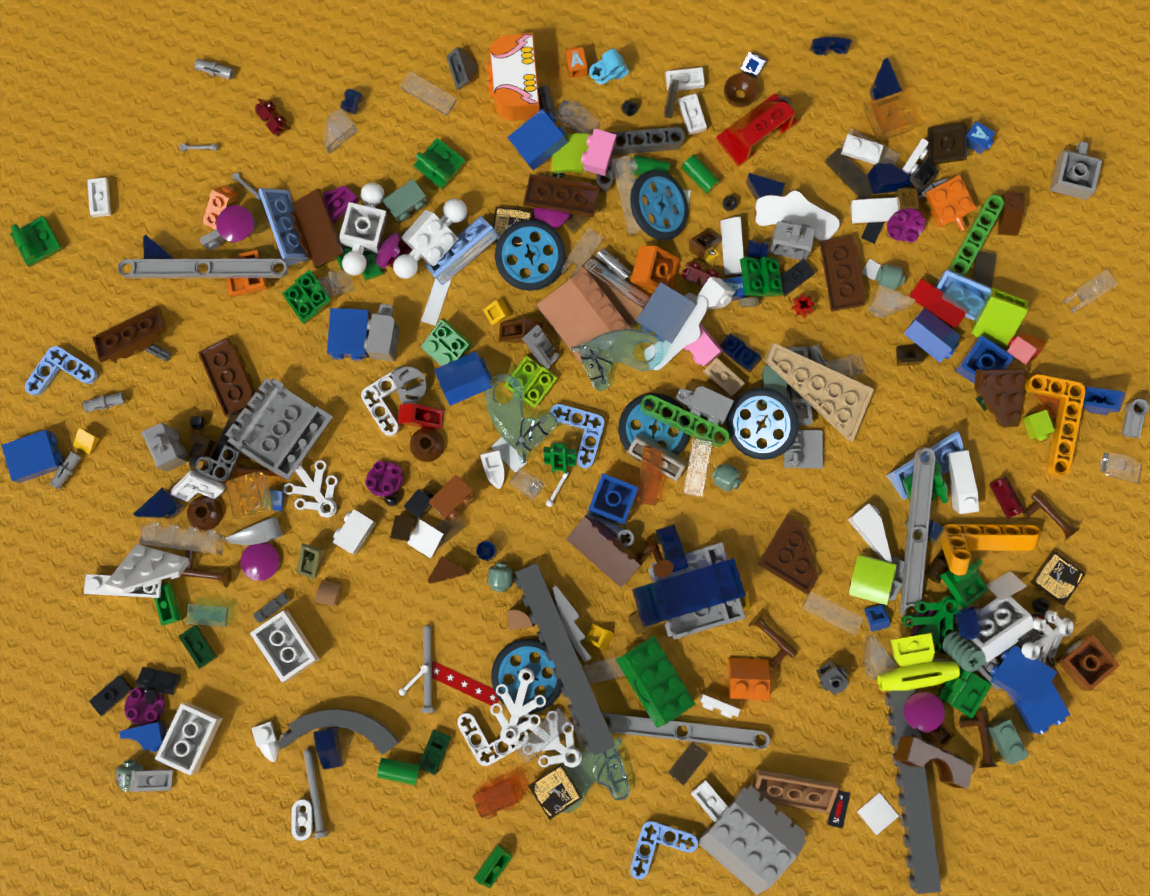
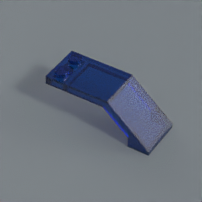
M734 558L632 589L643 627L746 596Z

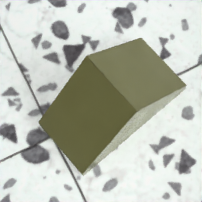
M302 543L297 573L315 579L326 551Z

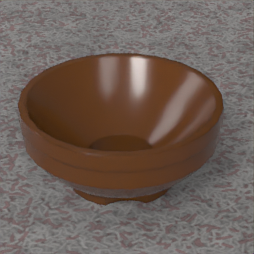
M738 73L728 78L724 85V96L729 104L741 108L749 106L756 99L758 86L751 76ZM742 90L745 93V97L738 99L735 97L734 92Z
M421 428L411 437L410 450L419 461H435L444 451V439L433 428ZM424 438L431 440V446L428 449H423L420 446V442Z
M207 496L195 498L187 508V518L190 524L196 529L203 531L211 530L218 526L223 516V509L219 501ZM203 506L207 509V514L205 517L199 518L197 516V509Z

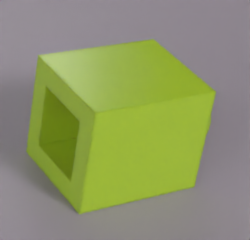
M1047 410L1023 418L1030 440L1037 438L1038 441L1050 438L1049 434L1055 432Z

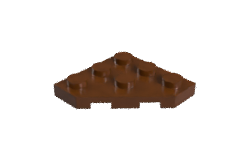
M976 369L974 389L977 394L982 396L984 399L983 403L989 412L994 414L996 417L995 421L999 426L1019 427L1025 369Z
M787 514L757 565L808 595L818 579L817 572L815 571L804 524Z

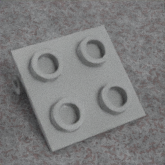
M798 429L795 442L784 453V468H823L822 430Z

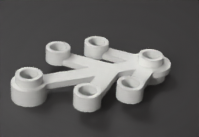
M322 460L315 463L316 471L313 482L301 466V462L295 471L307 487L287 483L283 488L284 492L288 495L314 496L318 503L306 502V500L299 498L294 503L295 508L298 510H317L323 517H332L337 511L333 495L334 489L338 485V479L333 475L326 478L327 490L324 498L320 491L323 473L327 469V464ZM323 463L324 468L319 470L318 465ZM331 478L335 479V483L333 485L329 484V480ZM288 486L293 487V490L290 493L287 492ZM300 501L304 502V506L302 508L298 507V503ZM326 505L331 506V509L328 512L324 510Z
M1048 610L1045 613L1044 619L1036 618L1033 623L1034 629L1042 631L1046 635L1034 643H1025L1022 647V654L1026 658L1038 659L1042 663H1045L1046 656L1054 658L1062 637L1071 635L1074 627L1073 622L1066 617L1060 619L1056 612ZM1046 622L1054 623L1056 625L1055 629L1048 626Z
M524 668L519 673L521 683L515 704L505 684H500L496 688L497 695L502 697L511 714L510 722L508 723L502 713L503 708L500 704L495 703L490 709L502 727L500 737L506 744L516 743L520 738L521 732L532 726L536 727L541 722L539 715L533 714L529 717V720L517 726L519 717L537 707H543L546 703V698L543 695H537L533 701L522 706L528 684L535 677L534 672L529 668ZM525 672L530 674L529 680L523 679ZM499 687H505L506 692L500 694L498 691ZM538 697H542L544 703L539 705L537 704L536 699ZM494 706L500 707L499 713H494ZM532 717L538 718L537 724L531 722ZM507 731H512L514 736L508 738L506 735Z
M550 711L546 716L549 721L551 735L539 726L528 728L544 740L545 743H526L523 746L524 754L533 755L534 752L554 749L562 754L552 757L540 756L538 763L541 767L546 768L551 764L564 763L568 767H576L580 764L582 754L575 748L573 739L575 728L571 723H565L562 726V731L566 736V747L563 746L559 739L557 724L559 715L557 712ZM526 713L519 717L517 725L522 723L523 718L527 717L529 719L531 715ZM552 713L556 714L554 721H551L549 718ZM567 725H570L572 727V730L569 733H566L565 727ZM528 745L532 746L531 753L526 752ZM571 753L575 754L576 756L574 761L569 760V755ZM544 757L548 759V763L546 765H542L541 760Z

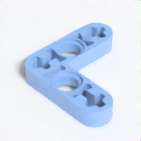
M53 346L46 352L26 381L25 390L34 396L42 395L60 368L86 384L94 383L98 378V374L94 368L64 349ZM54 353H58L65 359L62 361L55 358ZM75 360L77 363L76 368L69 370L68 363ZM49 366L50 374L43 376L42 369ZM81 369L88 372L91 377L87 378L84 374L80 373ZM37 377L44 379V381H40ZM36 384L39 388L35 390L32 385Z
M554 405L550 411L551 418L554 421L584 430L577 455V464L583 469L590 468L594 463L604 428L603 418L598 414L566 405ZM559 408L562 409L564 414H568V410L571 411L569 421H565L566 416L563 415L557 418L554 411H558ZM579 413L582 415L583 420L580 423H574L572 416ZM586 415L590 416L588 418L590 421L599 419L598 422L601 426L593 428V424L588 422L587 426H583L586 421ZM589 436L596 439V444L592 447L585 444V439ZM582 448L590 451L594 450L593 454L589 452L588 459L591 461L587 462L586 465H583L582 460H580V457L583 458L586 451H582Z
M647 821L641 829L630 868L631 875L636 879L646 877L657 843L690 853L695 851L698 846L697 837L692 833L656 821ZM653 825L654 830H656V833H652L650 840H654V843L642 840V837L647 838L648 831L645 828ZM673 831L676 836L673 842L666 841L664 838L665 832ZM679 833L683 834L681 839L688 840V837H691L695 845L687 848L686 843L681 841L680 846L676 845ZM642 844L650 846L651 852L649 855H642L640 853V846ZM637 856L641 859L649 860L648 863L643 862L642 869L645 872H641L640 875L636 874L637 870L634 869V866L638 867L640 860L636 859Z

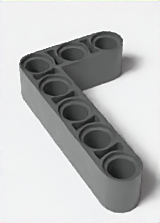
M678 127L615 132L612 134H616V142L623 141L625 144L618 146L615 143L612 155L678 150L683 146L685 134ZM673 136H677L680 138V140L673 141L671 138ZM660 138L662 141L655 143L653 139ZM640 139L643 143L639 145L634 141ZM612 156L606 175L596 174V184L600 186L599 190L602 192H607L613 187ZM607 178L610 182L604 184L600 180Z

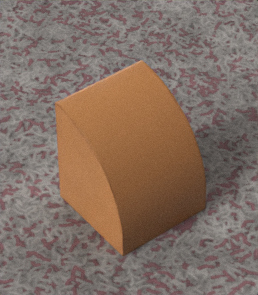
M322 580L315 602L338 606L342 583Z
M518 610L507 611L509 630L534 627L530 617L524 612Z

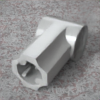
M1136 399L1125 405V419L1121 435L1130 438H1140L1144 416L1149 410V405L1145 400ZM1134 404L1139 406L1138 413L1134 410Z

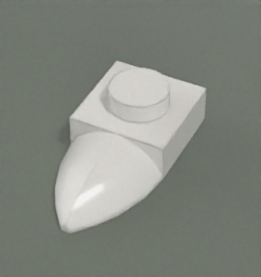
M500 449L481 453L480 456L488 480L492 485L500 489L504 481V464Z
M272 721L251 728L257 747L260 748L268 760L275 762L279 746L277 745L278 739Z

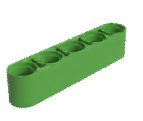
M992 195L983 203L948 266V270L962 276L968 272L1003 208L1004 201L1000 196ZM989 203H993L996 209L991 208ZM981 219H985L987 221V225L983 224L981 222ZM972 234L978 236L979 241L974 240ZM963 250L968 251L970 257L965 256ZM954 266H958L961 269V273L956 272Z
M647 395L640 403V410L643 414L713 447H721L729 440V433L724 428L656 396ZM645 401H651L654 404V408L647 409L644 405ZM662 410H670L671 417H664ZM680 417L688 419L689 423L687 426H683L680 423ZM698 425L705 427V434H700L697 431ZM715 433L723 436V442L715 440Z

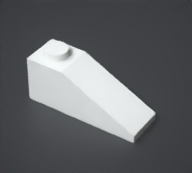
M969 451L948 452L952 508L959 514L978 512V492Z
M868 503L847 520L880 560L892 562L882 518L879 516L880 512L874 505L871 506Z

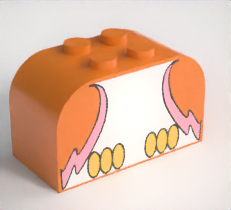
M533 33L504 35L492 43L489 50L490 62H486L490 99L494 98L496 111L502 118L509 121L529 120L540 111Z

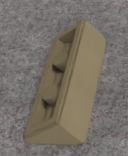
M640 433L637 434L627 451L628 454L676 482L688 461Z

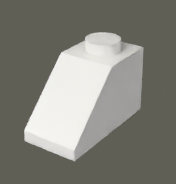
M710 277L697 296L705 297L708 302L707 310L724 308L728 305L735 291L720 278Z

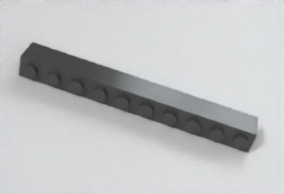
M537 563L515 572L517 576L514 578L518 589L522 588L525 594L521 596L525 607L530 606L532 611L529 614L533 625L537 624L540 629L537 632L540 642H545L548 648L544 650L549 661L553 660L555 668L552 669L556 679L561 678L563 686L560 688L564 698L569 697L571 704L568 705L572 716L576 715L579 723L576 724L580 735L585 734L587 742H584L588 754L593 753L595 756L615 747L614 740Z
M915 689L887 691L884 698L886 706H889L890 714H887L888 725L892 728L890 743L891 746H894L895 754H892L894 766L897 767L895 782L900 790L897 799L903 815H900V822L905 829L903 844L905 848L907 847L908 855L905 856L907 868H910L911 876H908L909 887L916 894L941 892L925 766L923 768L909 767L894 760L901 736L909 737L910 734L921 737L920 731L912 728L904 717V705L907 699L915 694Z

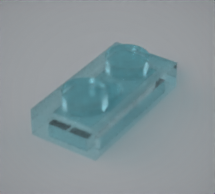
M951 281L941 296L974 318L986 302L954 281Z
M188 604L186 624L227 627L229 607Z

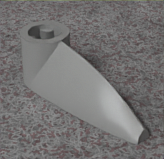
M587 512L591 519L599 522L620 542L622 541L620 539L621 535H629L628 539H631V541L624 543L627 548L633 544L634 535L631 531L625 530L599 515Z
M274 517L226 537V541L238 545H254L283 536V532L277 517Z

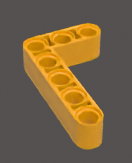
M1045 375L1030 376L1024 381V388L1027 392L1060 399L1047 470L1054 476L1066 475L1071 469L1085 397V387L1083 384L1075 381ZM1033 379L1039 383L1037 389L1032 386ZM1052 383H1055L1058 387L1056 393L1051 389ZM1071 387H1074L1076 389V396H1073L1071 394ZM1068 406H1071L1073 409L1072 415L1067 413ZM1065 424L1069 427L1068 434H1065L1063 431ZM1061 443H1063L1066 447L1064 453H1062L1059 450V446ZM1057 462H1060L1062 465L1060 472L1055 468Z
M948 524L944 527L941 545L950 571L956 575H965L968 572L971 558L969 550L1032 551L1037 548L1040 529L1034 525Z

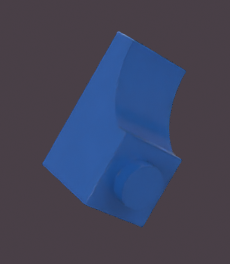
M1086 387L1083 408L1089 413L1107 415L1108 412H1120L1126 394L1122 391Z
M161 721L119 731L120 739L135 740L141 744L143 750L150 749V753L159 751L166 736L165 723Z

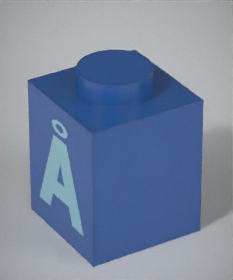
M976 121L967 133V147L979 154L984 149L989 150L994 142L992 137L995 132Z
M742 276L722 280L735 291L731 301L746 298L747 295L744 294Z

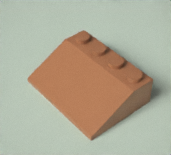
M586 268L578 271L536 304L537 308L582 366L591 359L584 360L580 356H591L590 350H593L594 354L598 355L631 329Z

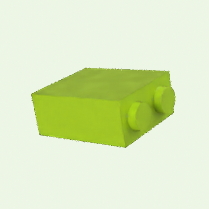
M991 288L972 323L971 334L977 338L982 335L996 345L1008 347L1009 341L1015 335L1028 312V301Z

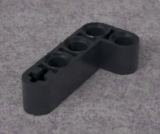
M237 410L231 413L211 458L200 455L191 457L189 460L191 470L216 481H225L229 477L240 451L228 442L229 437L225 434L233 423L239 426L236 419L242 411ZM227 450L228 456L224 459L223 452ZM200 460L203 461V467L201 469L198 468V463ZM219 467L220 474L216 477L215 470Z

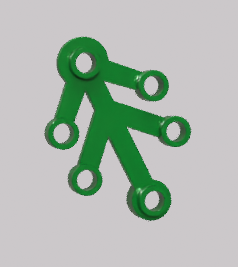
M945 596L940 602L926 603L923 600H918L915 603V609L920 613H925L927 610H938L934 616L912 617L909 614H905L901 618L902 624L906 627L924 625L916 635L931 632L933 645L937 644V648L934 649L935 653L940 652L942 648L940 644V621L944 617L945 627L941 630L942 636L946 637V631L949 629L950 633L954 631L953 614L958 611L959 604L952 596ZM950 602V607L946 608V604ZM923 603L924 608L920 610L919 605ZM910 618V623L906 624V619Z

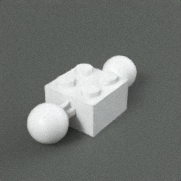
M375 182L367 183L361 189V199L364 202V206L348 203L340 233L341 245L352 247V251L343 257L342 266L346 273L353 276L360 275L366 269L367 262L363 255L364 250L378 253L387 221L386 211L375 208V206L383 202L382 200L385 197L384 189Z
M457 198L448 200L443 207L444 215L440 219L433 212L425 210L403 234L401 239L412 251L408 255L403 254L395 259L393 269L398 277L403 279L413 277L417 272V262L420 258L425 263L435 266L459 239L448 227L452 222L458 223L465 219L467 206L462 200Z

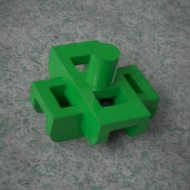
M552 443L551 447H544L543 449L544 464L551 465L552 473L563 471L564 474H567L568 466L576 465V449L567 448V443Z

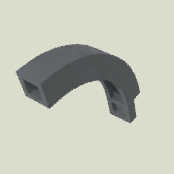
M340 708L317 711L289 724L292 732L288 730L283 733L277 745L280 749H284L307 732L322 727H343L358 732L370 740L382 755L401 741L390 728L378 719L363 712Z

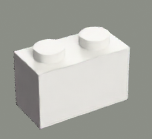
M353 509L352 512L349 511L345 516L343 527L336 530L333 536L335 538L333 543L356 555L376 522Z

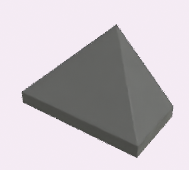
M456 47L446 58L456 89L460 90L471 81L479 65L460 47Z

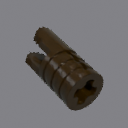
M943 548L924 573L926 577L937 584L941 582L942 578L940 575L949 569Z

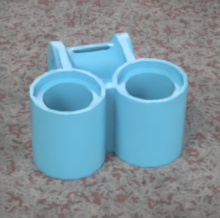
M617 49L605 52L602 55V60L593 64L589 69L591 78L598 84H605L613 78H623L629 73V69Z

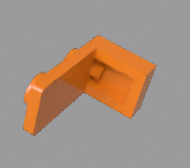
M225 185L213 189L202 221L203 224L216 230L217 217L220 212L228 207V204L237 201L239 194L233 191V188Z

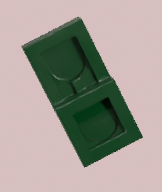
M433 729L418 764L421 770L436 776L451 736Z

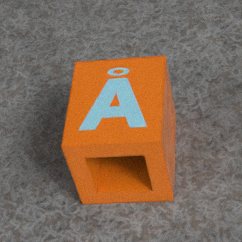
M571 47L565 50L569 79L586 76L587 63L583 47Z

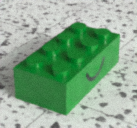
M655 636L645 640L615 659L656 728L666 725L696 705Z

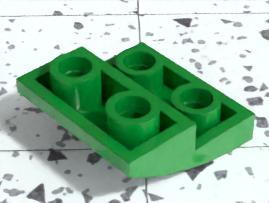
M743 257L740 259L745 295L762 297L783 295L778 259L768 257L761 259Z
M310 269L294 280L296 283L282 292V295L303 324L316 316L331 301Z

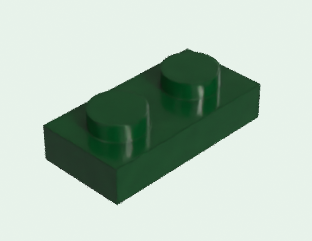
M194 625L178 636L199 669L218 658L197 625Z

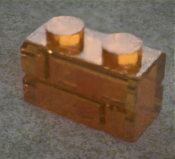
M511 779L472 795L480 817L486 816L487 820L497 816V811L504 809L507 812L516 808L515 804L519 802Z

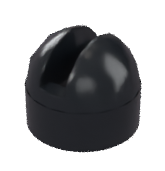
M626 100L621 105L622 112L629 117L633 116L638 108L637 104L632 100Z
M732 195L726 196L722 201L723 209L728 212L735 210L737 199ZM732 199L733 201L730 206H727L728 201Z
M190 416V426L194 430L196 428L201 430L205 425L206 417Z
M397 492L389 495L397 498L396 501L387 499L388 496H384V501L388 506L394 507L400 502V496Z
M1043 597L1036 598L1032 602V608L1037 613H1045L1050 607L1049 601ZM1038 602H1041L1044 605H1046L1045 608L1041 605H1038Z

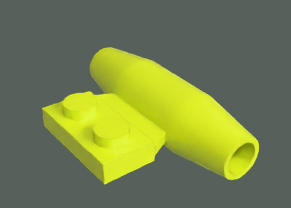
M926 633L891 639L894 659L900 667L879 674L877 681L881 691H907L935 686L958 678L960 671L955 661H932L935 653L932 634Z

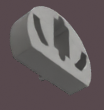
M404 365L397 367L391 372L402 404L416 403L423 397L426 391V380L418 369ZM417 377L422 379L418 385L407 389L402 387L404 385L403 382ZM406 394H407V395H410V396H417V397L408 398V397H406Z

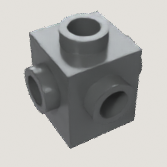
M832 659L816 670L821 680L819 682L825 691L830 690L833 695L844 691L847 685L850 684L847 678L849 674L842 665L839 667Z

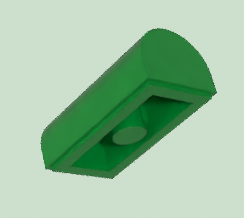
M695 154L690 156L682 165L681 169L706 195L721 182Z
M634 155L630 174L640 176L652 170L668 174L671 162Z
M172 583L161 585L160 598H154L161 626L182 621Z
M381 758L377 778L416 786L419 779L420 766Z
M496 844L475 874L474 879L478 884L491 888L512 859L513 854L502 845Z

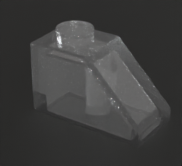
M562 101L554 116L567 128L581 134L593 135L594 128L597 129L600 124L577 101Z
M341 108L333 111L328 119H326L324 147L329 154L358 131L355 124Z
M880 285L875 291L868 310L874 316L887 317L910 308L915 303V299Z
M1103 454V459L1100 461V472L1109 477L1139 483L1142 464L1125 454Z
M868 635L866 637L863 665L866 668L864 672L871 680L874 678L877 681L879 674L896 669L898 666L876 637Z

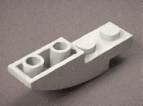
M86 574L84 594L160 598L162 580H159L160 583L146 588H143V586L131 589L132 592L120 594L106 590L105 583L111 576Z

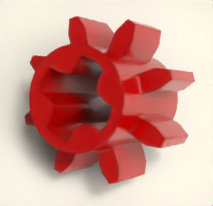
M800 294L799 300L796 298L792 300L795 305L791 307V310H795V317L802 315L805 319L807 312L809 314L814 312L811 307L815 305V302H811L810 295L803 297ZM802 303L806 305L804 309L800 308Z

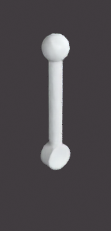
M568 471L567 474L563 475L551 498L546 501L548 507L553 505L554 498L569 474Z
M423 665L421 671L404 688L399 689V694L404 696L406 690L423 673L429 672V666Z

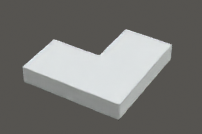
M190 470L171 489L170 495L187 502L197 492L216 499L225 490V484Z

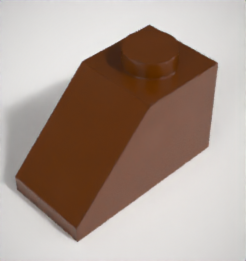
M1005 192L1001 196L1004 205L998 215V235H1018L1024 214L1025 193Z
M529 319L500 323L499 341L525 344L522 338L537 324L542 329V323Z

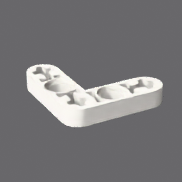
M391 372L366 387L361 393L363 402L381 431L389 437L395 436L399 431L397 421L383 401L384 398L397 391L394 381L391 379ZM411 380L403 382V386L407 385ZM385 381H389L392 384L391 389L388 391H384L381 388L382 383ZM367 393H375L373 398L376 402L379 400L381 402L373 404L370 399H366L368 397ZM378 407L385 408V414L382 417H378L375 414V410ZM387 419L391 425L395 424L393 432L385 430L388 427L383 420Z
M464 713L458 718V727L478 763L482 766H489L525 745L529 739L528 731L525 730L521 732V734H525L523 742L518 740L514 743L516 745L514 748H512V744H508V750L500 752L497 745L502 739L499 738L489 744L477 720L471 713ZM463 717L471 718L470 726L471 728L476 726L477 730L467 735L466 731H469L467 725H462ZM511 731L506 735L507 737L511 736L512 738L514 736V733ZM473 734L481 736L482 741L479 745H474L471 742ZM494 746V750L499 756L495 758V754L489 757V762L486 760L482 761V752L485 751L488 754L492 751L490 747Z

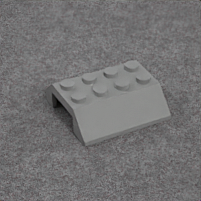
M266 378L258 388L262 394L260 395L255 392L247 403L251 409L244 408L237 417L236 421L239 423V426L233 423L225 435L229 437L228 442L239 451L271 472L289 480L333 416L321 408L313 407L287 390L284 384L275 378L272 380Z
M722 543L664 559L671 561L674 566L673 572L667 577L655 575L653 569L657 562L652 563V567L648 568L651 581L657 582L656 585H653L657 601L662 600L663 602L659 604L663 620L668 619V623H665L668 637L673 636L674 639H678L706 629L745 619Z
M749 785L747 789L745 787L741 788L734 796L733 803L714 825L707 827L698 838V844L754 893L759 895L770 888L797 858L806 843L804 839L806 832L796 824L790 827L792 820L780 810L775 814L774 811L777 807L765 797L759 800L761 794Z

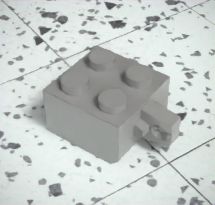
M1080 142L1076 146L1075 151L1064 149L1058 155L1050 191L1085 200L1095 193L1102 159L1086 154L1088 143Z
M787 220L777 221L772 232L768 254L796 260H806L812 248L815 229L806 224H792V222Z
M381 304L378 314H372V318L368 320L367 330H369V336L365 338L364 349H366V352L372 359L394 362L400 329L393 319V306Z
M703 386L697 387L695 392L680 388L676 396L677 401L688 407L686 411L720 427L724 423L734 401Z
M159 423L141 433L152 454L156 468L168 472L188 462L186 458L188 453L185 447L181 446L179 442L180 435L176 429L164 423Z

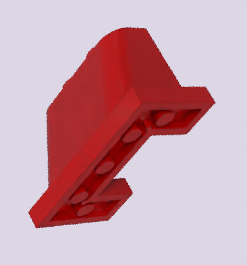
M774 93L716 136V140L735 164L740 167L753 157L754 154L751 151L753 145L776 128L781 134H784L795 126L798 121L794 117V110L787 103L782 102Z

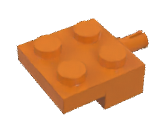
M960 175L925 192L932 208L930 212L938 228L955 221L960 231L968 228L963 217L975 210L976 207Z
M258 250L240 253L238 257L230 259H262ZM226 278L231 298L268 289L266 278Z

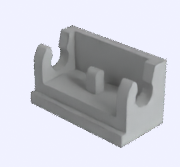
M538 324L522 338L535 358L547 370L558 359L559 354L557 352L552 357H549L555 348Z

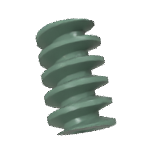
M953 631L945 637L943 641L944 652L965 671L973 672L983 666L985 662L984 653L960 632Z

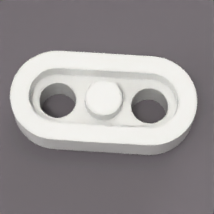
M300 799L292 806V835L295 839L303 841L309 838L313 832L312 803L307 799ZM302 805L306 807V812L300 810ZM301 826L306 827L305 833L300 831Z

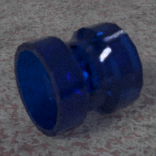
M346 89L344 92L345 99L341 102L340 108L347 113L357 114L359 110L358 103L362 101L363 95L356 90Z
M749 240L747 257H758L759 259L767 257L769 243L762 241L759 244L755 240Z
M483 541L478 544L476 554L483 561H491L495 558L497 550L491 542Z

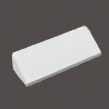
M897 197L852 200L850 205L852 223L885 222L898 211Z
M741 217L721 220L724 276L742 275L740 259L744 255Z

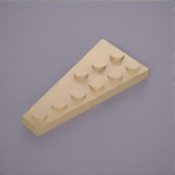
M772 343L765 362L849 442H853L874 389L778 344Z

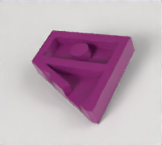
M346 186L336 188L333 191L323 192L333 223L347 211L349 202L357 203L359 201Z

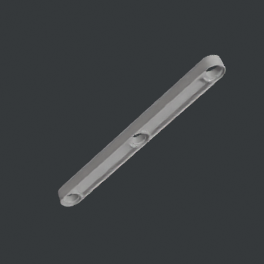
M125 259L118 264V271L125 278H282L289 271L288 265L282 259ZM131 264L132 271L127 274L124 273V266ZM202 264L208 265V270L205 273L199 272V267ZM277 264L284 265V270L281 273L274 271Z
M926 447L919 448L914 457L900 613L902 616L906 614V609L909 606H913L915 610L914 614L911 615L912 617H919L920 612L915 609V603L918 600H922L935 466V453L932 449ZM924 451L929 453V459L926 462H923L920 457ZM916 529L922 531V536L919 539H914L913 532Z
M602 713L603 716L609 718L608 729L613 733L754 749H765L770 743L769 735L761 730L681 721H670L666 725L656 728L651 718ZM680 725H684L688 729L684 737L677 734L676 730ZM759 734H763L766 737L765 744L761 746L755 742V738Z

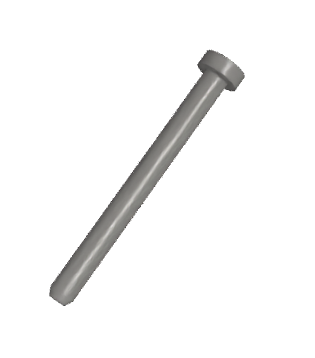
M427 625L423 628L424 665L429 666V672L424 673V708H421V713L435 712V707H432L431 627Z
M307 749L304 750V758L317 832L314 833V838L317 839L328 836V830H324L312 751Z

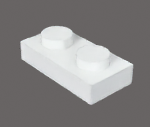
M702 67L666 71L665 73L667 92L698 89L705 86Z
M692 94L678 98V104L688 135L706 131L707 126L697 95Z
M847 134L841 154L877 165L884 145Z
M922 138L903 167L900 174L901 177L907 179L909 174L914 173L919 166L916 164L919 158L923 160L928 152V149H926L928 141Z
M105 177L87 180L90 216L93 218L110 216L111 206L108 179Z
M701 694L699 699L703 703L702 707L711 711L714 708L722 710L721 715L732 718L733 715L738 717L739 708Z
M706 780L691 792V795L714 822L728 808Z

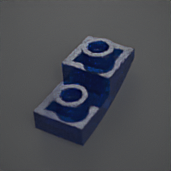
M840 37L816 38L812 40L809 51L816 55L827 56L829 49L837 54H847L852 40Z
M731 333L720 345L724 350V354L749 373L762 359L759 354L747 347L745 342Z

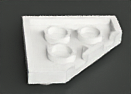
M136 544L107 580L105 588L109 591L127 594L136 587L143 586V588L158 584L160 583L159 580L168 577L174 579L180 577L189 565V560L186 557Z

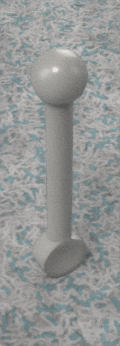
M182 143L179 148L183 152L187 151V149H211L216 151L218 146L217 144L187 146Z
M238 173L232 175L235 181H239L255 195L256 199L261 200L260 193L243 181Z

